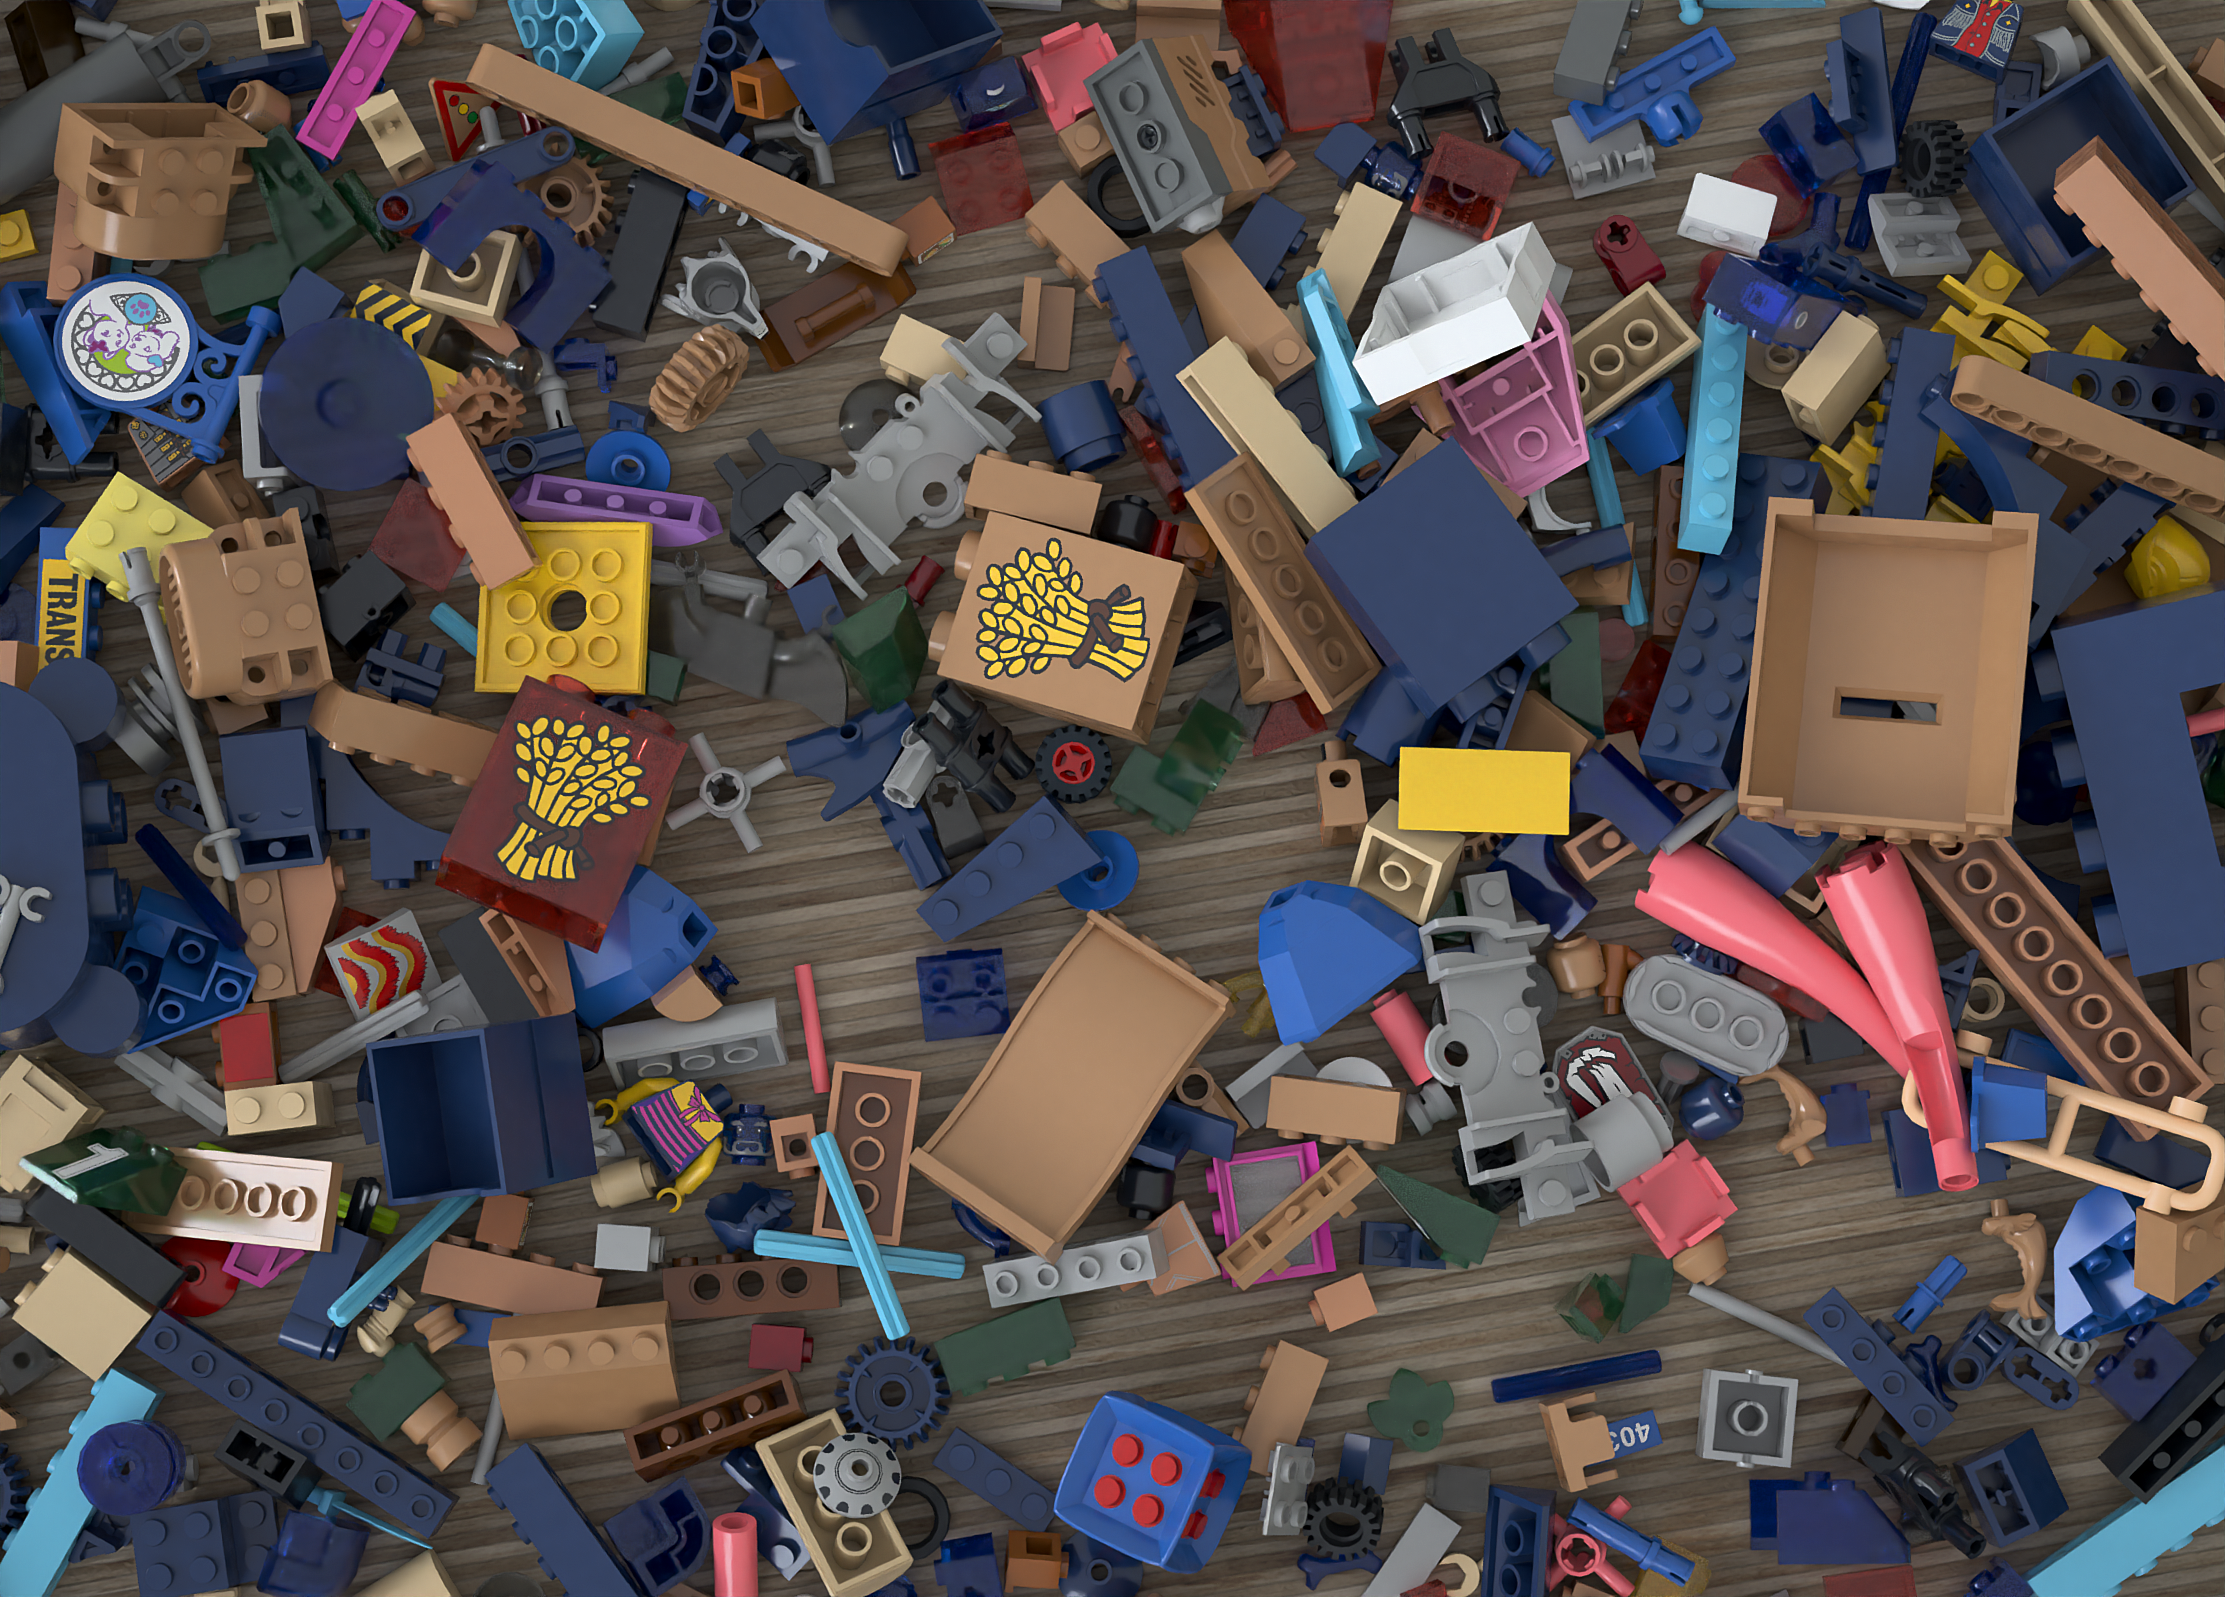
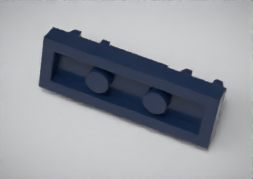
M313 40L311 42L312 47L283 53H270L240 59L239 61H236V58L232 56L228 58L229 63L214 66L212 61H207L205 68L197 69L198 82L206 103H216L222 108L227 107L232 91L241 83H248L252 80H262L284 95L324 88L332 71L323 45H320L317 40Z

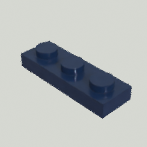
M959 1427L955 1428L932 1462L933 1465L1030 1531L1044 1532L1055 1516L1053 1509L1056 1493Z

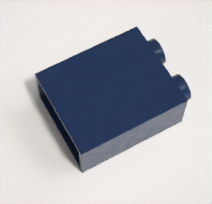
M1452 435L1313 535L1303 552L1427 720L1448 706L1461 724L1466 722L1504 693L1490 674L1516 655L1521 658L1532 673L1574 642L1561 625V622L1572 614L1579 606V603Z

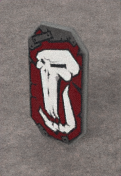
M1590 1026L1555 1050L1551 1072L1556 1074L1559 1079V1088L1556 1092L1574 1122L1618 1095L1622 1094L1628 1098L1640 1091L1656 1106L1672 1135L1674 1119L1622 1033Z

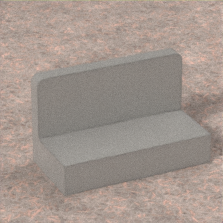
M1299 1042L1284 1046V1044L1280 1045L1223 1089L1254 1129H1258L1267 1122L1272 1075L1287 1073L1316 1077L1319 1073L1302 1051L1304 1048Z

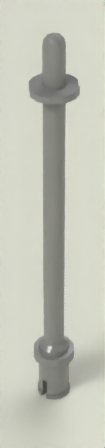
M490 106L481 108L479 117L485 143L476 148L477 155L513 142L512 140L502 139L495 110ZM503 190V191L498 192V193H497V194H498V198H499V196H500L501 193H504V192H506V191ZM500 205L501 212L508 208ZM504 221L506 232L509 233L515 221ZM522 232L517 235L520 243H522L525 237ZM524 247L516 276L540 375V380L534 391L536 397L541 398L548 432L559 429L557 415L560 418L562 428L572 426L574 423L572 422L566 392L569 391L568 382L562 380L556 373L528 248Z
M146 547L132 548L127 550V554L122 552L118 555L130 588L127 596L129 602L141 608L210 830V834L205 836L201 842L205 847L215 846L224 877L227 880L235 881L239 878L241 871L231 840L239 837L241 833L238 828H227L158 607L157 602L161 595L160 583L155 582L147 556Z

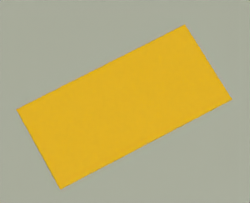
M1400 747L1398 829L1569 835L1570 753Z

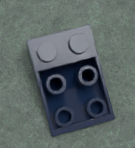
M307 725L221 734L219 743L228 827L238 828L241 833L239 837L231 840L241 873L324 864L332 838L330 831L327 830L326 811Z

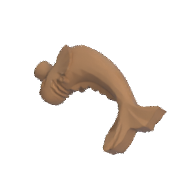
M1778 1064L1761 1074L1738 1076V1082L1736 1083L1738 1087L1748 1086L1762 1079H1772L1778 1082L1781 1092L1785 1094V1099L1788 1101V1107L1791 1109V1120L1788 1123L1789 1130L1777 1142L1776 1150L1782 1153L1783 1156L1792 1152L1801 1167L1814 1160L1815 1156L1807 1143L1825 1131L1828 1117L1823 1104L1815 1093L1803 1081L1781 1068Z
M2007 1199L1990 1201L1992 1217L1983 1220L1981 1231L1988 1236L2002 1237L2005 1243L2012 1245L2013 1249L2018 1252L2025 1285L2019 1292L2002 1294L1995 1297L1988 1306L1993 1308L1994 1311L1999 1312L2017 1310L2019 1315L2025 1320L2046 1319L2048 1317L2047 1313L2036 1301V1292L2042 1281L2047 1262V1236L2044 1226L2036 1219V1215L2031 1213L2009 1215Z

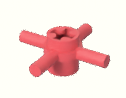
M1619 1495L1603 1512L1620 1520L1632 1506L1624 1497ZM1555 1512L1554 1535L1557 1537L1554 1551L1557 1560L1551 1567L1550 1592L1567 1574L1580 1577L1595 1572L1620 1597H1628L1635 1589V1586L1605 1559L1608 1545L1591 1536L1586 1531L1568 1524ZM1574 1538L1584 1539L1583 1542L1590 1549H1595L1592 1555H1589L1586 1551H1581L1576 1557L1571 1551H1568L1574 1546Z

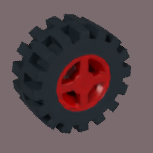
M1068 725V727H1060L1054 730L1053 733L1047 735L1036 754L1035 771L1041 787L1045 792L1049 791L1056 800L1066 804H1081L1097 797L1106 787L1111 776L1112 758L1107 744L1100 735L1084 726Z

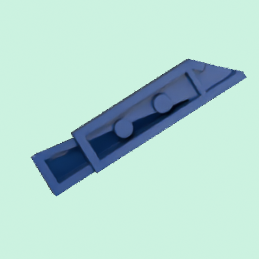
M7 282L0 291V334L71 465H78L91 451L98 435L111 417L110 410L97 407L84 400L64 379L55 358L53 345L56 321L63 307H52L51 302L46 299L48 288L46 282Z

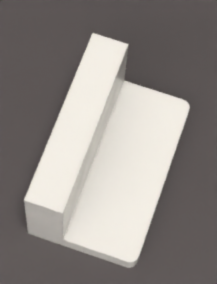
M1697 173L1676 235L1757 259L1767 240L1777 197L1713 176Z

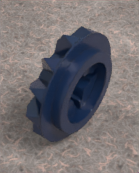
M1683 933L1677 934L1671 943V946L1677 950L1676 955L1683 956L1681 959L1699 969L1719 976L1725 973H1735L1738 964L1737 959L1705 946Z

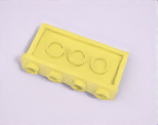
M118 471L66 545L65 553L66 558L70 561L68 566L75 573L89 580L93 576L107 584L106 590L123 602H128L127 592L130 588L122 562L118 556L120 553L126 552L127 554L129 549L146 547L155 582L160 583L159 556L165 545L208 538L214 530ZM160 595V599L157 603L163 619L164 625H166L167 622L162 597Z

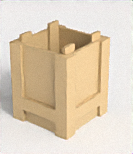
M20 1054L0 1078V1175L2 1176L0 1178V1186L10 1194L15 1189L27 1194L31 1190L37 1191L51 1171L62 1168L108 1112L105 1107L92 1099L42 1057L34 1059Z

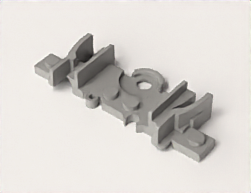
M996 312L964 344L954 337L946 339L941 346L968 375L961 381L952 371L944 375L935 373L920 388L919 401L908 393L899 395L895 401V407L903 417L901 419H890L861 450L848 452L856 462V468L852 474L843 476L833 468L831 470V481L812 500L802 491L794 493L785 502L784 511L795 523L792 524L790 522L756 558L788 589H791L820 560L857 597L864 601L869 595L860 586L875 570L883 575L893 564L898 566L902 562L888 546L908 527L906 524L914 516L924 522V527L939 529L952 525L964 514V500L968 481L963 482L956 472L964 464L968 465L976 457V453L979 454L986 445L995 451L1007 454L1008 451L1005 448L1016 438L1011 430L1025 416L1036 423L1041 419L1042 415L1023 399L1003 377L998 375L1028 343ZM989 391H994L1006 397L1017 407L1016 411L1003 424L986 412L975 408ZM910 402V407L905 409V404ZM931 482H941L947 491L945 500L936 506L928 505L923 498L925 487ZM850 535H852L858 549L868 561L853 578L837 552V548Z
M1506 870L1468 875L1460 879L1467 916L1434 919L1418 929L1429 984H1440L1447 1019L1446 1025L1443 1026L1439 1023L1428 1034L1424 1046L1425 1061L1429 1071L1439 1082L1449 1087L1460 1085L1468 1126L1459 1129L1458 1132L1469 1186L1520 1178L1529 1221L1571 1214L1575 1212L1566 1164L1584 1160L1590 1151L1595 1148L1594 1140L1554 1146L1553 1139H1546V1137L1566 1134L1563 1116L1568 1115L1567 1108L1554 1109V1104L1545 1097L1557 1091L1559 1079L1552 1072L1540 1074L1539 1071L1545 1062L1536 1020L1541 1007L1530 1008L1522 1001L1523 990H1529L1537 985L1536 982L1527 976L1526 967L1537 962L1535 955L1530 956L1529 949L1542 943L1548 933L1551 932L1550 924L1537 925L1532 920L1516 922ZM1459 931L1471 932L1475 953L1450 952L1435 955L1432 935ZM1456 1041L1465 1046L1468 1057L1464 1065L1455 1067L1446 1061L1444 1050L1450 1042ZM1544 1080L1547 1081L1548 1088L1545 1086ZM1512 1138L1517 1162L1509 1166L1478 1173L1474 1151L1494 1146Z

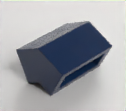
M1346 1432L1337 1484H1339L1341 1476L1348 1477V1484L1354 1485L1355 1479L1363 1481V1490L1370 1485L1375 1489L1374 1494L1384 1495L1394 1441Z

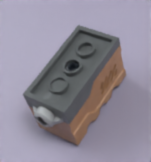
M1202 34L1172 38L1141 39L1083 80L1153 234L1177 230H1186L1193 234L1203 233L1217 226L1223 218L1273 186L1261 159L1253 156L1246 143L1250 137L1243 121L1235 118L1229 107L1232 97L1226 84L1216 79L1211 68L1215 60Z

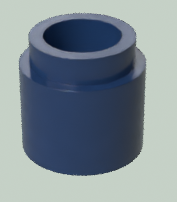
M1094 380L1071 387L1049 397L1035 407L1042 415L1039 422L1057 464H1064L1068 476H1070L1071 471L1083 473L1096 471L1118 461L1128 453L1123 442L1127 432L1105 380Z

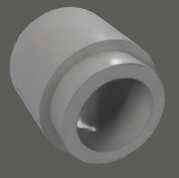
M1640 1091L1628 1098L1622 1094L1618 1095L1569 1126L1573 1143L1594 1140L1595 1148L1582 1161L1596 1181L1608 1192L1617 1190L1663 1161L1662 1154L1674 1146L1671 1132L1664 1118L1652 1101Z

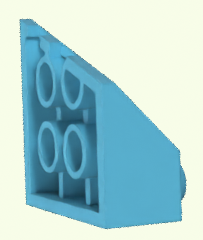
M623 0L507 1L523 47L532 50L536 64L596 92L617 78L645 33Z

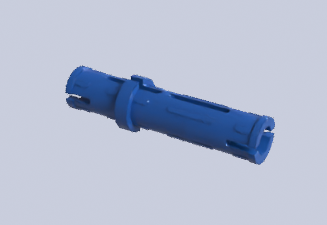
M1581 1497L1576 1499L1566 1517V1522L1586 1531L1591 1536L1637 1561L1638 1567L1645 1571L1649 1568L1668 1578V1580L1681 1588L1688 1581L1694 1570L1695 1562L1680 1556L1662 1545V1540L1653 1535L1650 1538L1631 1528V1526L1596 1508Z

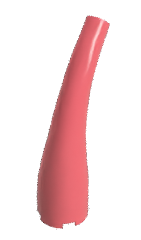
M1689 840L1671 855H1667L1662 849L1659 850L1647 870L1652 873L1648 882L1650 889L1648 892L1641 888L1638 889L1635 899L1636 908L1693 940L1757 968L1804 993L1857 1032L1906 1080L1910 1067L1901 1043L1869 982L1844 958L1745 872L1709 849Z
M1883 840L1874 841L1845 852L1846 859L1833 871H1831L1828 863L1818 869L1814 877L1845 944L1867 978L1901 1043L1923 1108L1939 1187L1950 1192L1968 1190L1979 1183L1975 1153H1971L1970 1113L1925 909L1897 844L1888 843L1886 848Z

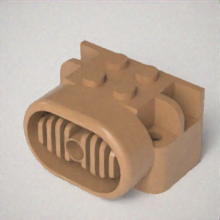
M62 103L54 173L60 182L78 194L73 233L78 241L86 247L102 254L130 260L200 259L213 256L221 250L229 209L228 201L236 194L238 184L252 182L254 171L242 162L244 147H267L268 139L216 103Z
M298 507L289 508L279 517L259 520L257 517L247 518L240 523L226 524L216 528L208 538L170 543L162 548L159 556L161 597L177 672L185 692L191 698L204 699L226 695L233 703L240 706H251L310 696L333 679Z

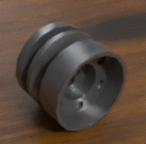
M149 662L141 669L145 678L152 685L149 689L134 676L128 680V684L137 699L131 703L125 698L127 707L125 722L115 742L147 774L155 778L176 760V756L167 741L173 737L182 745L183 743L160 670ZM186 693L197 732L200 736H203L210 728L202 716L199 705Z

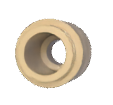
M639 1155L600 1167L598 1174L591 1175V1184L598 1205L600 1207L609 1205L613 1209L653 1197V1187L658 1186V1177L651 1161L645 1163L643 1157Z

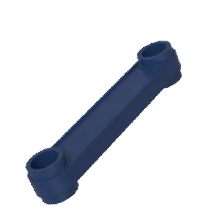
M548 127L391 190L382 195L377 202L378 220L388 230L403 231L431 220L433 213L438 215L446 214L560 168L569 163L574 156V137L563 127ZM552 137H559L567 143L568 150L562 156H551L544 149L546 140ZM400 201L408 207V214L404 219L392 221L386 218L384 209L390 202Z

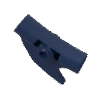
M893 692L871 707L832 726L786 741L789 760L796 778L814 776L827 779L835 785L834 793L821 811L824 821H831L882 787L904 749L901 744L902 735L917 719L899 692Z

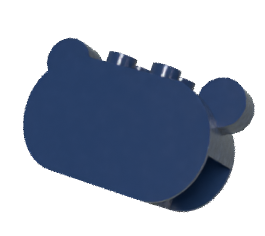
M71 656L54 660L38 672L30 685L28 693L15 686L0 682V875L7 878L13 885L25 889L41 887L53 895L51 900L37 897L31 902L30 908L32 912L43 915L45 917L44 922L36 923L30 921L20 913L0 969V974L4 980V989L0 995V1051L27 1049L42 1045L59 1037L67 1046L91 1058L110 1059L127 1053L139 1043L148 1026L149 1008L144 993L130 978L113 969L115 959L114 932L134 929V902L129 878L119 879L116 867L109 868L107 845L127 844L128 819L123 792H113L110 779L102 780L98 767L90 752L103 749L116 739L124 726L127 707L122 690L108 672L100 665L85 658Z

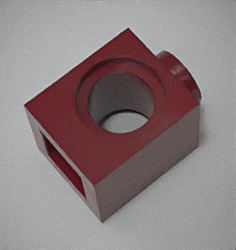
M753 1323L748 1368L779 1371L788 1369L790 1372H802L804 1363H812L814 1337H806L807 1327Z

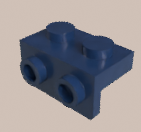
M1245 64L1238 68L1236 75L1222 80V82L1226 84L1232 97L1229 107L1234 117L1243 121L1250 137L1246 143L1251 154L1261 159L1281 148V135L1285 134V129L1276 110L1269 112L1263 100L1267 96V91L1258 73L1252 75Z

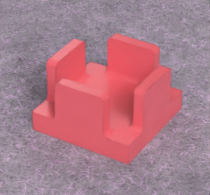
M1075 22L1040 39V48L1021 56V61L1056 136L1059 131L1089 113L1095 111L1098 115L1083 80L1118 56L1108 33L1103 34L1098 22L1083 29L1079 22Z
M1688 1139L1682 1140L1663 1154V1161L1616 1190L1666 1260H1669L1680 1250L1694 1246L1725 1223L1724 1219L1738 1210L1727 1195L1730 1192L1729 1188L1705 1156H1700Z

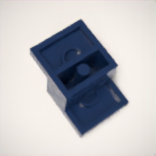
M263 1490L189 1501L177 1506L129 1514L140 1597H178L228 1589L240 1583L286 1575L276 1498Z

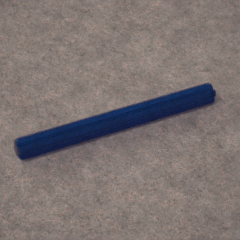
M1918 12L1913 19L1891 90L1898 147L1929 51L1930 36L1937 25V18L1924 12ZM1892 168L1865 175L1844 241L1847 248L1864 252L1868 247L1873 232L1868 199L1870 194L1885 193Z

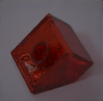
M1442 131L1410 211L1482 240H1491L1511 196L1523 163Z

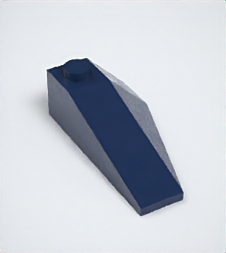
M30 483L23 489V496H14L0 507V595L40 542V527H50L66 506L64 502L33 483Z

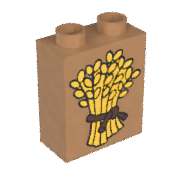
M990 510L983 532L969 529L963 536L957 551L954 567L955 577L966 581L957 613L943 610L938 615L931 631L928 656L930 660L940 662L937 675L944 680L952 679L961 690L967 691L972 695L1148 745L1196 596L1199 581L1185 564Z

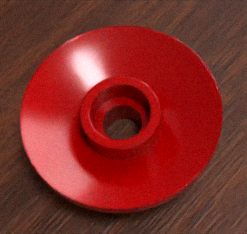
M174 1236L162 1246L161 1249L180 1262L184 1267L188 1268L191 1265H195L200 1270V1277L197 1281L191 1282L186 1278L166 1306L184 1316L200 1317L217 1312L232 1299L238 1288L240 1278L222 1271L232 1249L228 1242Z

